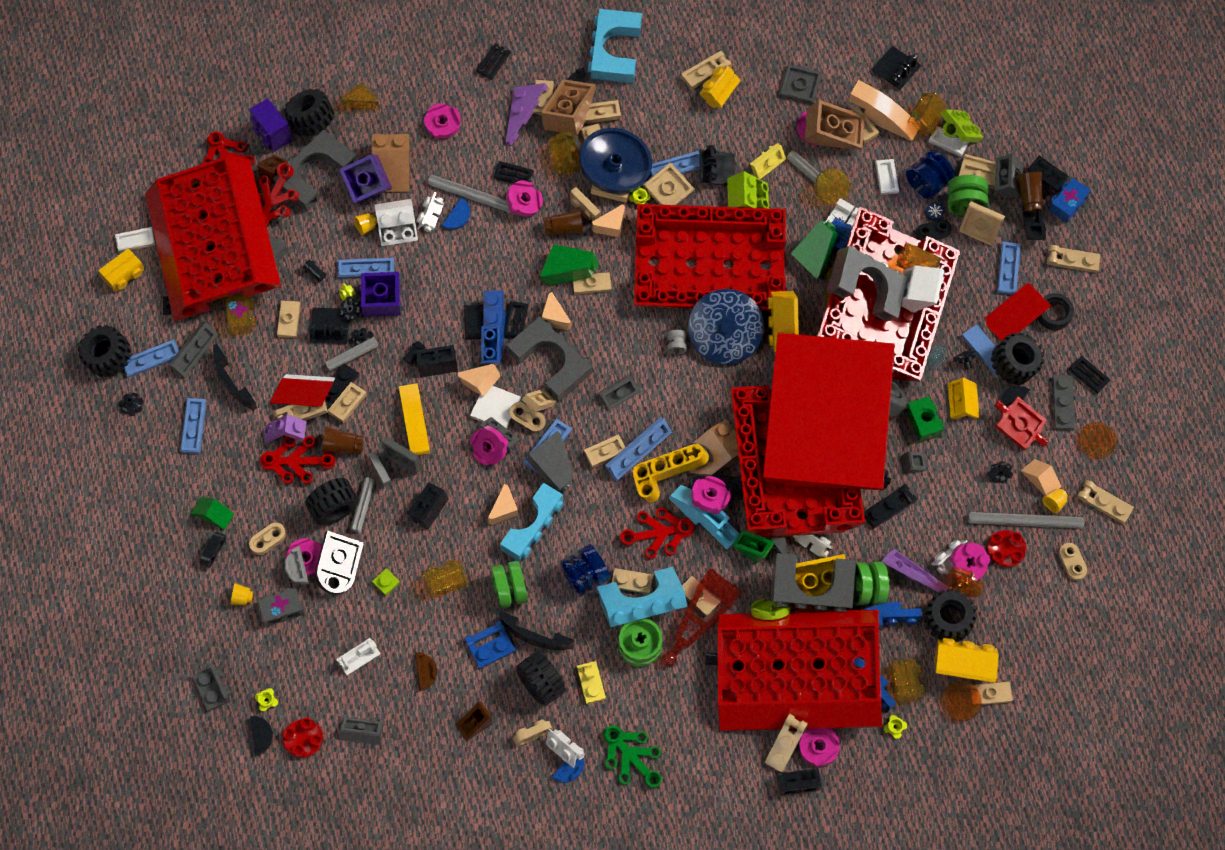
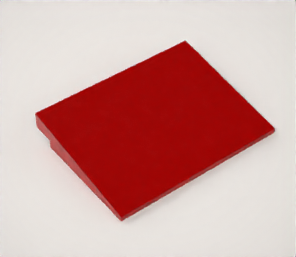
M777 333L763 473L765 483H785V486L883 490L895 343Z

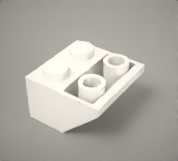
M411 199L375 204L381 246L418 241Z
M916 265L904 269L902 275L908 277L901 306L911 312H916L937 304L940 288L943 283L944 270Z

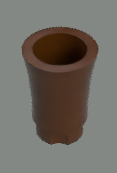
M1029 172L1017 175L1024 212L1042 211V172Z
M581 209L544 218L546 235L584 234Z
M326 426L322 453L361 454L364 436Z

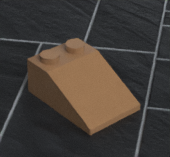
M563 79L541 112L544 130L578 135L585 123L596 85Z
M818 100L807 107L805 141L820 146L861 150L863 149L865 116Z
M372 134V154L378 155L392 187L391 190L384 193H409V134Z
M727 419L710 428L693 442L707 447L713 456L714 462H707L703 466L689 470V473L717 475L739 462L736 432Z

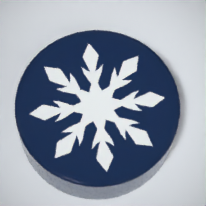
M931 203L927 206L925 214L929 220L937 221L943 218L945 210L941 204Z

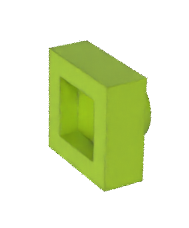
M386 568L372 583L387 596L400 584V581Z

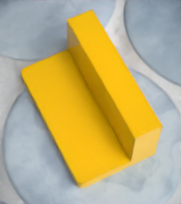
M964 377L949 382L950 418L959 419L970 416L978 419L980 416L977 384Z

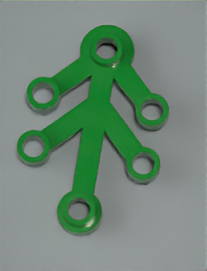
M615 725L607 727L603 733V739L609 745L608 758L605 761L606 768L608 770L616 769L617 760L615 755L617 746L622 751L621 774L619 775L620 784L628 785L631 781L629 774L631 761L645 777L646 785L651 789L658 788L662 781L660 773L650 771L638 756H650L652 759H658L661 756V749L657 746L651 748L632 747L624 742L636 741L639 744H645L648 740V735L643 731L631 733L622 732L621 728ZM611 733H616L617 738L611 739L609 735ZM639 735H644V736H645V740H644V741H640V740L638 739V736H639ZM656 749L659 751V754L653 756L651 751ZM608 761H614L615 765L613 767H609L607 764ZM623 775L629 778L627 782L621 780ZM655 777L657 783L651 784L650 778Z

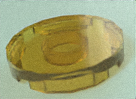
M830 168L818 174L816 183H814V190L821 202L828 205H836L840 198L842 200L847 198L850 184L845 173L839 169Z

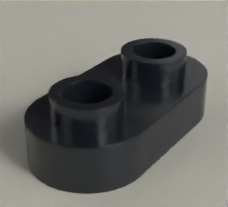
M943 219L921 224L917 227L915 236L919 241H922L926 236L935 240L943 239L950 235L952 226L947 220Z

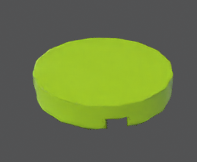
M765 598L757 600L751 605L752 616L762 620L780 619L789 615L791 611L790 603H788V607L776 606V602L767 601Z

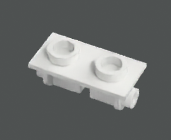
M436 192L430 197H426L423 203L425 207L424 212H421L417 218L419 223L417 229L424 227L426 232L434 230L438 218L432 214L439 216L444 205L442 198H435Z
M815 534L793 536L796 542L806 548L810 542L813 543L810 551L820 558L827 557L829 554L828 548L833 549L830 545L831 541L822 535L820 538Z
M958 539L949 544V549L946 552L942 551L934 557L935 561L931 565H938L937 570L941 575L947 574L953 568L952 562H950L953 550L958 545L968 541Z
M369 638L336 660L345 674L349 675L381 653L377 649L375 642Z
M549 729L546 739L547 746L574 768L576 759L581 760L585 756L584 750L574 742L569 744L571 739L563 734L561 730L552 731Z

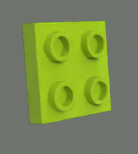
M946 109L941 114L946 120L943 126V133L946 137L959 138L962 142L977 143L984 138L980 133L979 127L970 121V116L967 112Z

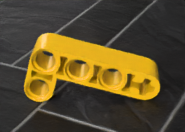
M692 444L637 464L633 469V476L638 494L647 502L657 501L660 496L657 482L703 466L709 459L707 451L699 444ZM680 458H683L682 463L679 464V465H676L677 461H678ZM665 464V468L659 471V467ZM647 471L646 476L641 478V474ZM652 488L651 493L646 495V491Z

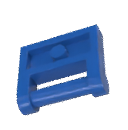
M500 620L495 622V625L477 634L464 637L479 669L516 652ZM499 632L500 637L477 648L475 647L474 643Z

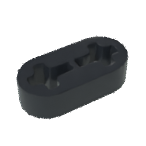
M218 531L213 534L200 558L201 565L208 568L212 566L226 541V535Z

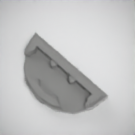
M375 452L368 454L382 485L389 484L391 480Z
M298 546L292 549L285 559V571L293 582L301 585L309 584L301 549Z

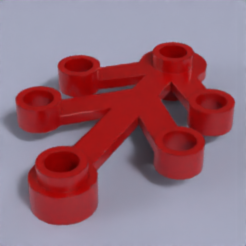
M218 131L209 134L207 143L210 148L206 158L203 159V164L207 161H213L217 150L220 153L219 158L225 156L253 160L251 162L252 166L255 164V158L252 155L245 156L228 152L225 148H235L237 152L243 153L247 150L245 142L225 139V136ZM215 139H219V140H220L219 142H216V143L213 142ZM244 145V148L239 149L238 146Z
M286 162L281 163L277 168L279 178L272 191H270L271 178L266 175H262L259 178V184L263 191V195L259 193V197L262 202L264 196L265 205L263 213L266 225L280 216L286 218L290 215V209L285 205H281L278 210L270 212L272 207L288 200L296 201L299 198V193L294 189H289L286 193L279 195L287 178H291L294 174L293 167Z
M288 436L284 438V443L274 452L267 451L260 457L261 466L266 470H274L286 485L292 484L294 477L291 472H286L280 465H288L305 485L313 482V476L300 465H321L325 470H330L336 465L335 457L329 453L322 455V457H300L308 449H312L315 446V440L312 436H306L303 439V444L288 457L281 456L288 449L296 446V440ZM293 440V443L287 444V441ZM308 440L313 441L310 445L306 444ZM267 458H273L271 462L266 461ZM326 458L331 459L329 463L324 462ZM286 476H291L290 480H285L284 478ZM310 476L311 478L310 480L306 481L304 480V477Z
M663 507L657 509L656 517L660 520L665 519L674 526L666 527L650 517L647 512L641 511L637 515L638 522L646 523L654 529L638 533L631 529H625L621 532L620 541L624 546H632L635 541L656 538L651 547L645 551L646 558L652 560L656 558L657 551L667 536L676 534L671 543L667 544L664 548L666 555L673 556L676 553V547L683 537H689L694 533L695 525L688 518L678 519L668 513L667 509ZM664 511L666 515L660 516L658 513ZM646 515L647 518L645 520H641L639 516ZM687 525L689 529L684 531L681 527ZM630 536L632 540L627 542L624 538ZM672 547L674 551L668 552L666 549ZM652 550L655 552V554L653 556H649L647 554L648 551Z

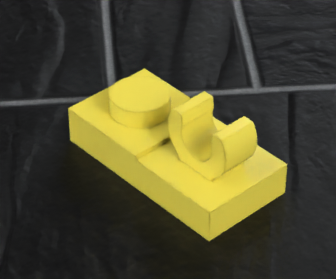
M778 143L774 146H769L768 151H763L762 155L750 163L755 177L763 178L786 160L782 146Z
M596 661L578 665L577 670L586 705L606 700Z

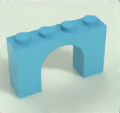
M599 9V15H595L594 26H597V30L593 31L592 42H595V45L591 46L590 57H593V59L588 64V72L591 73V79L634 83L636 59L611 56L605 51L603 44L607 39L616 35L640 37L642 13Z
M673 567L654 571L657 589L647 596L637 598L624 596L616 582L598 586L600 604L610 627L687 607L684 589Z

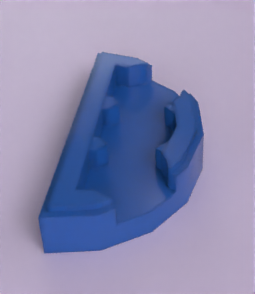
M463 198L459 200L443 223V229H458L468 223L470 207L467 201Z
M584 757L581 760L576 759L574 768L567 762H564L552 776V779L563 783L574 781L581 775L584 769Z

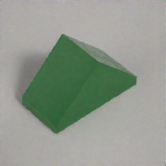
M200 497L191 512L192 515L223 530H226L234 516L232 511L215 498Z
M742 530L732 546L750 560L758 563L765 559L774 542Z

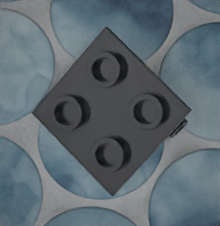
M892 46L871 71L901 90L921 67V64L918 63V56L916 54L907 56Z
M708 145L705 150L699 149L700 183L727 186V178L735 175L734 153L716 151L713 145Z
M313 307L311 326H309V342L347 344L349 321L339 314V310L342 308Z

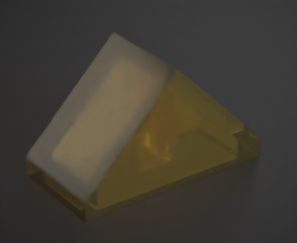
M362 82L342 96L343 108L379 110L378 98Z

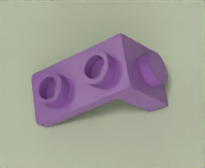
M286 414L266 425L264 429V442L269 443L283 435L301 441L305 438L306 421Z

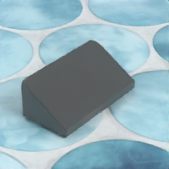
M627 375L596 394L609 411L640 393L633 377Z
M343 717L339 740L379 745L383 722Z

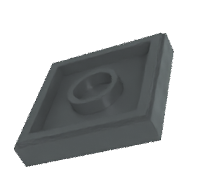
M788 64L779 96L813 104L823 72Z
M385 437L382 441L385 457L411 473L418 474L421 470L419 456L390 438Z

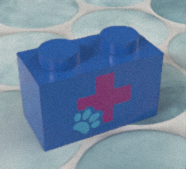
M1074 178L1069 183L1065 182L1060 189L1061 193L1058 196L1055 194L1049 202L1051 204L1049 211L1066 223L1087 200L1091 192L1089 188Z

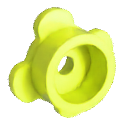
M642 188L634 191L633 195L629 196V201L635 204H645L651 199V196Z
M343 283L342 289L339 291L341 299L343 301H346L347 297L355 299L356 294L351 285L346 286Z
M270 688L255 695V700L260 705L259 709L263 712L272 706L276 707L278 705V700L273 695L274 691Z
M892 715L889 718L890 721L884 725L883 729L886 733L892 734L895 739L901 738L902 731L907 729V723Z

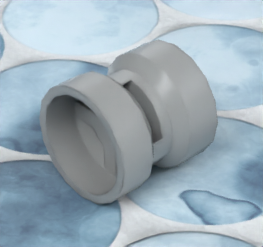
M683 330L669 331L667 333L670 342L668 344V352L675 354V349L677 348L679 349V354L685 353L686 344L684 341L686 340V332Z

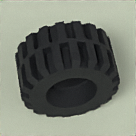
M309 89L297 93L286 103L284 108V115L292 130L297 135H302V137L307 135L313 136L322 130L324 131L331 124L335 115L327 96L319 89Z
M99 325L96 326V329L91 328L88 334L85 333L83 335L84 339H81L79 342L81 346H78V351L80 352L78 356L81 362L99 377L104 376L106 378L110 374L115 376L117 375L116 372H122V368L128 365L127 360L131 359L129 354L132 352L130 343L112 326L104 325L102 327ZM110 346L109 351L105 355L99 357L100 352L105 347Z
M1024 333L1009 334L992 351L991 362L994 363L992 367L996 369L995 373L997 376L1000 375L1003 381L1007 380L1009 384L1014 382L1015 385L1024 384L1041 370L1042 364H1044V359H1042L1044 354L1040 351L1042 349L1041 346L1036 344L1037 341L1030 339L1031 336H1024ZM1013 354L1017 355L1021 359L1023 364L1017 362L1013 357Z
M337 478L323 483L314 489L305 500V505L317 525L321 526L329 525L345 518L359 503L358 496L346 478Z
M947 589V592L942 590L930 600L925 611L924 621L927 622V630L931 629L930 634L933 637L935 634L938 636L937 640L951 638L958 642L959 639L962 641L966 635L970 634L976 622L977 613L975 612L977 609L976 605L972 606L974 601L971 598L967 599L968 595L965 592L962 595L960 590L957 589L955 592H952V589ZM947 607L953 608L960 613L962 621L957 624H949L942 619L940 610Z
M535 651L516 665L517 674L531 696L541 705H549L566 692L562 677L553 664L540 652Z

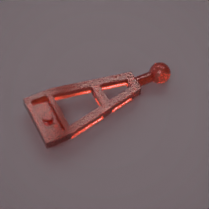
M709 568L698 583L674 636L676 644L670 652L662 655V664L668 668L675 666L677 663L676 656L681 649L692 645L719 617L727 612L742 591ZM703 589L724 604L706 622L693 613ZM689 620H691L700 628L686 640L682 635Z

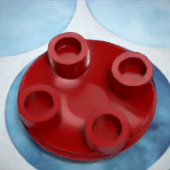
M1002 530L992 534L988 541L987 551L991 560L1003 567H1012L1024 559L1027 547L1021 533Z
M307 717L292 722L283 731L284 747L288 753L295 757H309L315 754L323 743L322 729L316 722Z

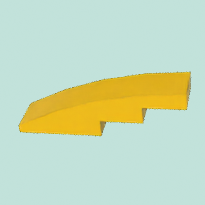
M418 383L399 386L410 451L416 455L430 453Z

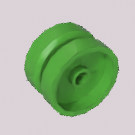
M961 175L952 178L948 182L947 194L949 197L947 202L948 210L952 214L965 216L971 201L985 208L989 207V198L987 196L988 182L983 177Z
M518 560L508 562V575H506L501 564L491 566L493 588L501 609L511 606L512 593L518 605L528 602L524 578Z
M881 561L869 562L868 565L866 562H856L853 604L862 606L869 603L872 605L886 603L889 595V577L885 564Z
M643 618L626 623L621 628L618 646L619 653L624 661L632 666L645 667L658 659L663 642L662 632L658 625L649 619Z

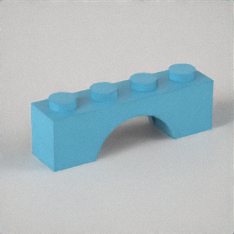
M545 483L541 485L533 497V505L538 512L535 522L525 529H510L500 543V550L519 562L522 558L526 559L529 556L532 544L534 542L538 543L543 534L541 531L544 527L548 528L551 525L553 514L560 512L564 505L563 494Z

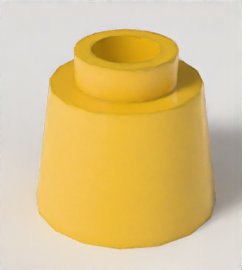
M367 213L355 216L353 219L361 236L375 229V225H377L376 217L373 214Z
M1054 489L1042 498V502L1052 513L1057 514L1066 504L1068 495L1063 489Z
M235 583L230 605L247 606V603H252L253 592L250 591V588Z

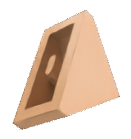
M622 204L592 222V231L594 233L619 237L625 215V206Z
M552 292L549 293L542 319L549 321L552 327L570 330V319Z
M494 364L458 372V377L466 387L484 397L500 378V373Z
M1034 459L1021 470L1044 496L1054 489L1061 488V484L1052 466Z
M504 484L488 517L489 524L491 525L518 516V509L508 485Z

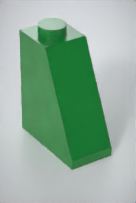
M820 220L791 253L816 279H823L825 277L839 235L835 231L836 227L830 221Z
M553 244L540 277L544 284L548 286L591 278L594 271L598 269L599 262L594 252Z

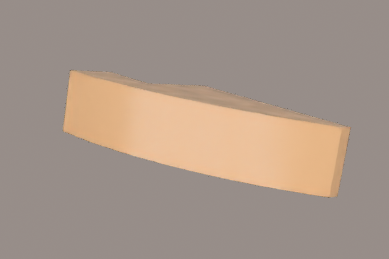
M858 80L850 94L849 102L864 108V115L871 123L913 141L920 128L917 122L889 97Z

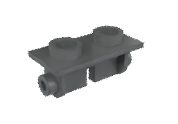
M492 417L480 424L481 428L491 426L498 430L508 440L507 452L509 453L513 451V445L520 441L517 436Z

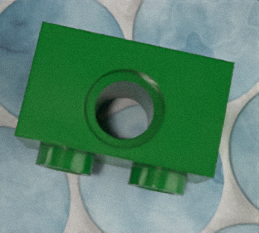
M930 397L908 402L906 411L919 443L940 437L944 424L941 418L938 419L936 404L931 402ZM922 417H927L930 419V421L926 422L922 419Z

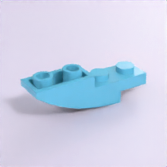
M680 485L668 498L695 525L699 522L727 550L739 536V533L727 522L730 517L723 511L719 514H713L693 506L691 502L692 489Z

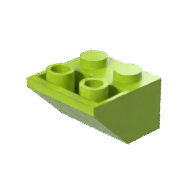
M745 171L727 178L728 207L769 208L768 183Z

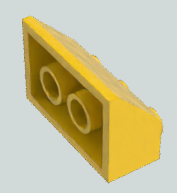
M794 291L771 292V298H768V309H771V316H768L769 328L772 327V335H769V346H772L774 352H776L777 333L799 334L798 298Z
M845 554L796 563L795 580L799 589L809 596L816 597L824 594L831 584L833 559H846Z
M951 638L938 639L934 657L935 672L996 683L998 650L989 644L978 646L970 641L960 643L955 642Z

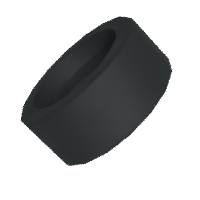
M1058 293L1044 296L1043 298L1048 303H1058L1066 310V316L1063 320L1055 321L1043 313L1037 318L1040 324L1050 330H1061L1067 327L1074 313L1073 304L1070 299Z

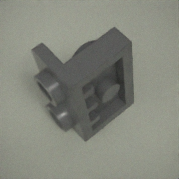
M214 663L209 664L210 668L192 675L208 712L229 703L228 696L232 695L228 685L222 684L221 678H224L220 667L215 668Z

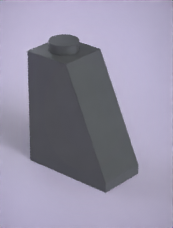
M556 431L530 453L526 460L551 488L558 492L560 490L565 492L572 486L570 482L574 476L561 435Z

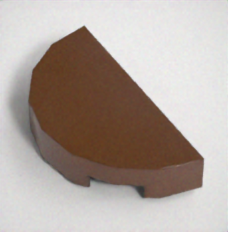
M415 652L421 692L434 684L437 678V667L435 661L430 656L422 652Z

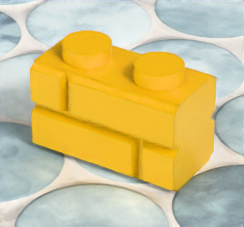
M729 66L716 67L712 72V77L703 84L700 95L713 108H721L740 82L738 76L734 74V71Z
M127 248L98 270L108 286L116 292L118 289H124L133 278L140 277L144 268L141 261Z

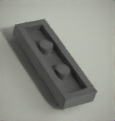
M202 322L169 363V366L179 376L185 378L217 337L218 333L207 322Z
M1053 375L1055 430H1074L1073 376Z

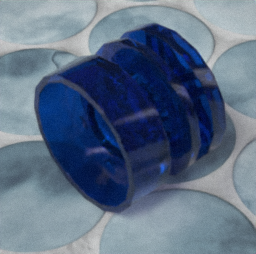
M936 150L928 151L919 161L911 165L905 173L910 186L915 190L922 185L923 187L917 192L923 198L929 200L937 195L941 188L946 187L952 178H955V172L950 162Z
M591 544L578 550L580 560L571 554L569 555V560L564 558L560 561L565 578L580 596L586 594V589L588 591L593 590L591 580L598 586L610 580L606 564Z

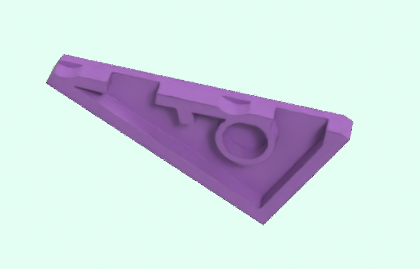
M545 83L514 87L506 136L507 145L512 146L519 137L517 132L522 124L526 125L530 119L533 110L539 104L538 98L541 93L548 89Z
M896 549L885 555L881 561L905 574L909 579L916 580L937 592L942 590L947 592V589H950Z

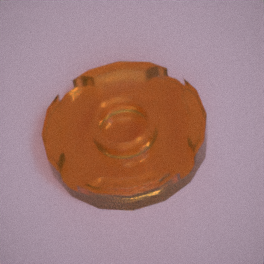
M1092 422L1085 425L1080 431L1078 444L1087 456L1102 459L1113 453L1117 445V437L1111 427L1109 428L1102 422Z
M953 568V570H948L945 576V581L951 589L955 591L956 589L960 590L961 594L965 592L968 595L967 597H978L984 589L982 580L974 578V573L966 569Z
M958 681L947 686L941 699L946 714L953 720L961 722L976 717L982 706L981 694L977 687L965 681Z

